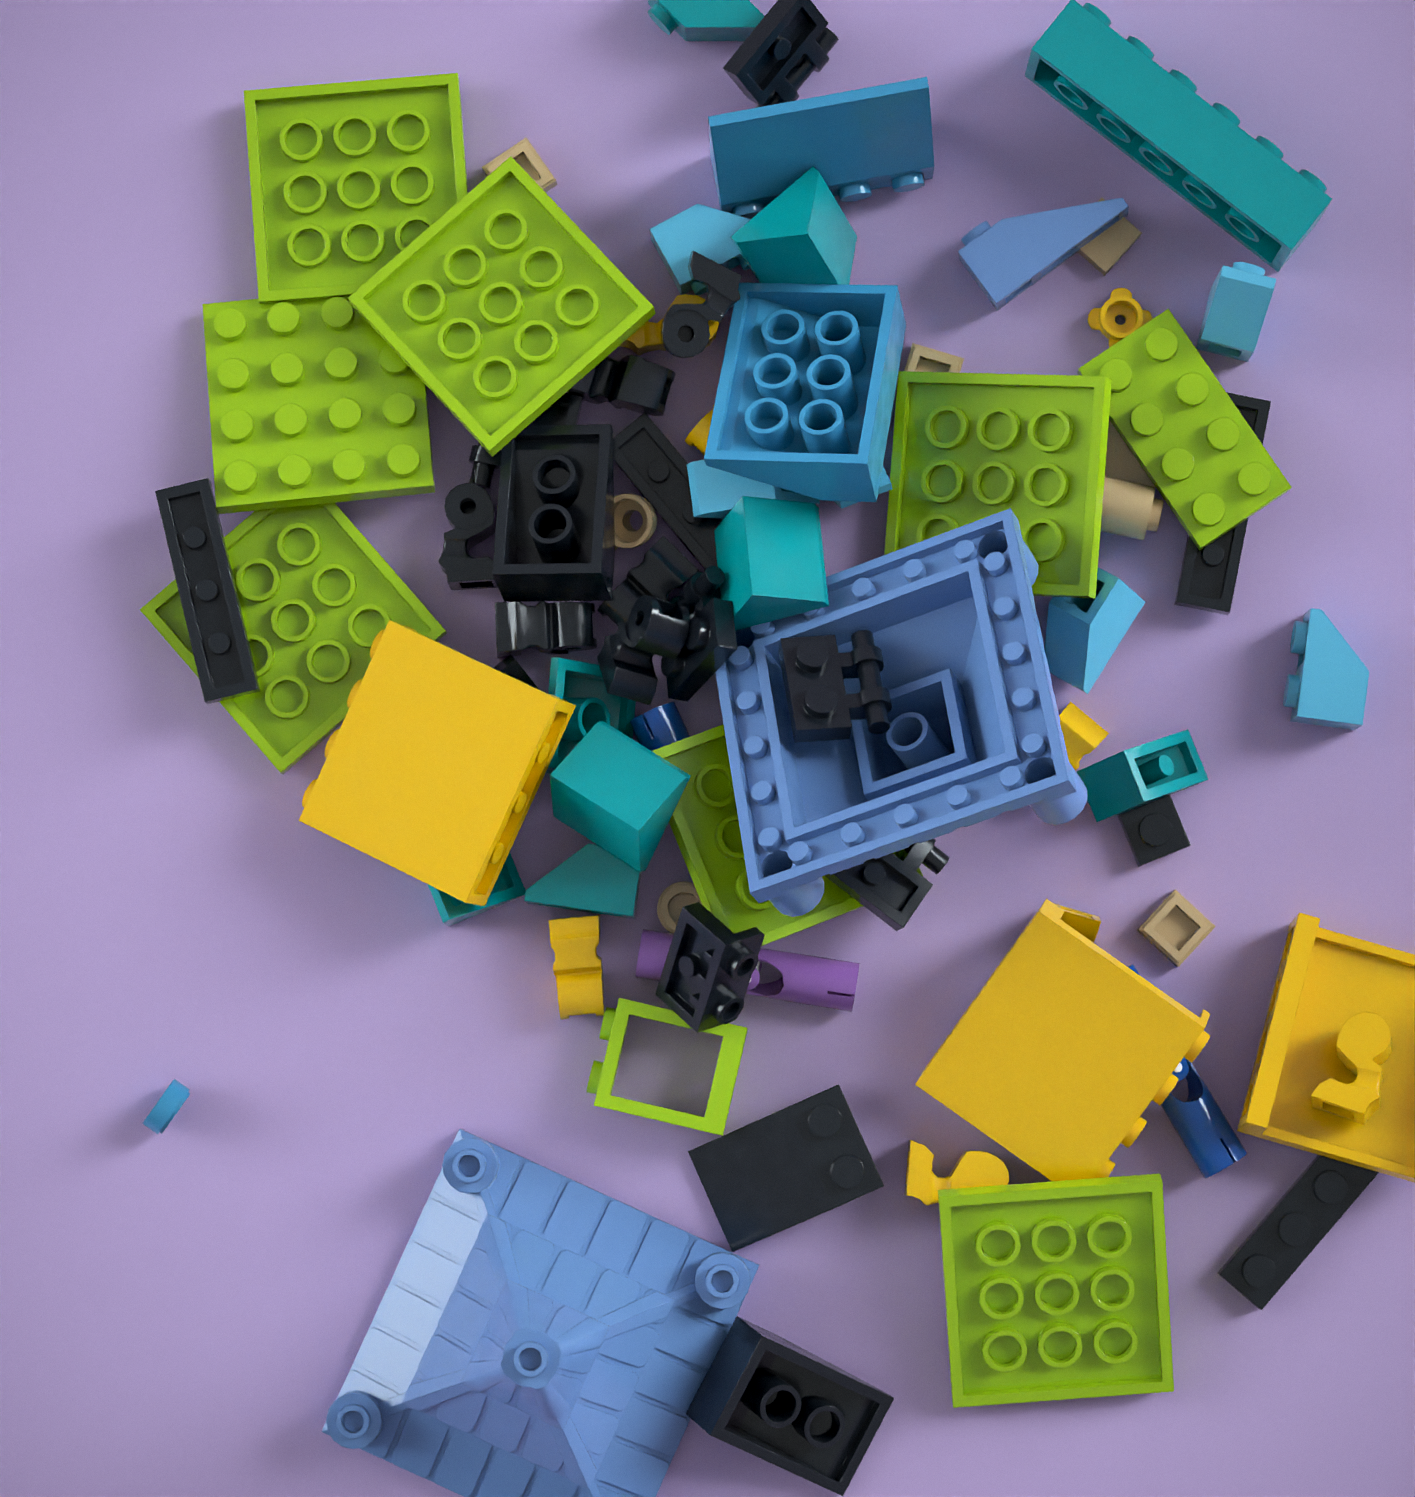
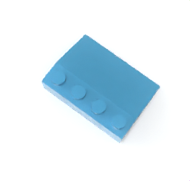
M927 77L708 116L710 157L720 210L748 219H752L812 166L820 172L833 196H839L841 202L866 199L872 195L871 190L892 186L893 192L917 190L925 186L924 180L933 178L935 165Z
M739 283L740 300L733 306L704 455L705 465L822 501L877 502L906 331V321L898 285Z

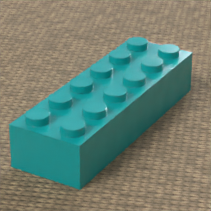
M1070 0L1032 47L1025 77L1279 272L1318 223L1332 201V198L1325 194L1327 190L1325 184L1311 172L1301 169L1298 173L1281 160L1284 156L1282 151L1268 139L1262 136L1254 139L1238 127L1240 124L1239 118L1227 107L1217 102L1211 106L1195 93L1197 91L1196 85L1183 73L1175 69L1168 73L1152 60L1154 57L1153 52L1143 42L1133 36H1128L1127 39H1124L1109 27L1111 24L1110 19L1099 8L1090 3H1085L1082 6L1077 1Z

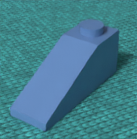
M1116 198L1004 218L992 227L987 221H984L961 239L965 246L958 251L959 260L998 311L1077 253L1080 248L1123 217H1126L1129 206L1123 198Z

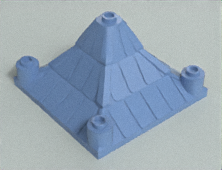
M1011 508L827 576L828 607L735 631L737 650L715 674L749 891L758 903L769 900L783 915L791 917L801 916L813 910L820 902L824 894L825 883L822 878L824 875H831L863 864L866 860L883 857L908 848L917 842L922 843L951 833L957 828L968 827L996 817L1005 811H1013L1027 805L1032 808L1037 817L1043 822L1053 825L1071 821L1084 809L1087 802V788L1068 759L1031 587L1038 576L1039 565L1022 539L1019 520ZM859 630L871 631L874 645L879 647L882 652L884 668L880 672L882 686L889 690L892 709L888 713L889 730L881 734H872L868 731L866 719L851 720L852 730L850 739L794 743L778 652L780 638L835 635L838 653H845L853 650L851 641L853 633ZM859 678L843 679L846 694H856L861 691Z
M459 1129L453 1144L444 1155L442 1169L341 1391L328 1409L326 1423L322 1432L331 1436L333 1441L342 1447L364 1450L464 1497H656L691 1419L686 1415V1412L736 1319L759 1264L465 1130Z

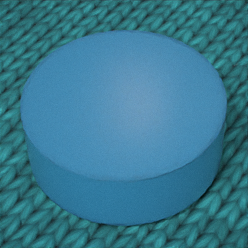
M174 1079L142 1124L156 1134H159V1132L162 1134L191 1094L189 1093L190 1089Z

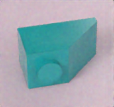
M648 0V4L651 6L648 14L657 26L668 35L675 30L685 41H745L765 17L749 0Z
M1188 729L1121 751L1077 771V774L1087 788V802L1092 809L1096 822L1131 811L1209 780Z
M588 843L526 889L524 901L527 904L635 919L641 872L599 845Z

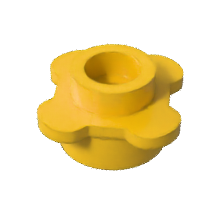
M1116 288L1111 292L1110 299L1101 308H1094L1090 311L1088 325L1093 330H1099L1108 339V346L1110 348L1153 318L1149 311L1142 310L1140 304L1132 298V293L1128 289ZM1122 315L1125 318V323L1122 325L1115 322L1116 316Z

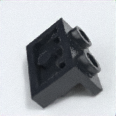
M699 902L682 907L655 995L697 1033L736 1020L744 1007V997L752 973L758 964V955L765 935L757 927L734 934Z

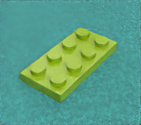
M1169 309L1078 368L1077 373L1080 376H1106L1112 379L1109 420L1199 551L1292 488Z

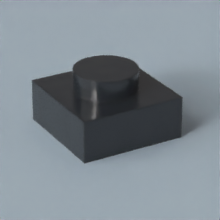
M1170 795L1118 816L1138 867L1191 846Z

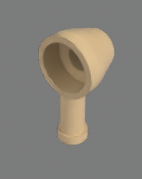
M620 494L614 497L615 550L618 547H639L653 536L657 526V515L652 504L645 498L636 494ZM634 511H638L643 518V524L639 530H635L630 523V517Z

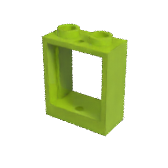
M623 998L618 999L616 1009L606 1007L599 1039L609 1041L604 1062L593 1061L586 1091L587 1093L596 1094L594 1106L723 1136L748 1028L728 1023L701 1031L723 1037L705 1117L612 1096L630 1015L687 1029L692 1028L670 1009Z

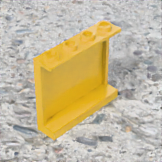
M389 620L386 628L381 630L373 640L370 648L371 661L363 679L358 680L349 693L347 700L349 710L340 729H337L330 736L326 744L324 753L326 761L318 778L309 784L303 795L302 807L304 809L298 821L465 903L485 906L576 705L496 670L428 638L408 626Z
M1046 898L924 1068L915 1085L1050 1181L1105 1178L1110 1175L1116 1165L1109 1158L1121 1143L1129 1148L1145 1127L1147 1121L1140 1116L1150 1102L1154 1101L1160 1106L1175 1087L1179 1078L1173 1075L1172 1072L1181 1060L1185 1058L1192 1063L1208 1042L1211 1035L1205 1032L1204 1029L1210 1013L1203 1009L1199 1016L1175 1001L1060 920L1064 910Z
M1298 913L1289 925L1237 1131L1415 1183V955L1318 927L1320 918ZM1361 1012H1372L1383 1017L1389 1024L1392 1047L1388 1059L1380 1065L1383 1076L1380 1089V1109L1373 1112L1367 1119L1366 1124L1362 1125L1313 1108L1311 1095L1320 1083L1330 1078L1345 1084L1355 1081L1356 1076L1337 1057V1038L1341 1027L1353 1015Z

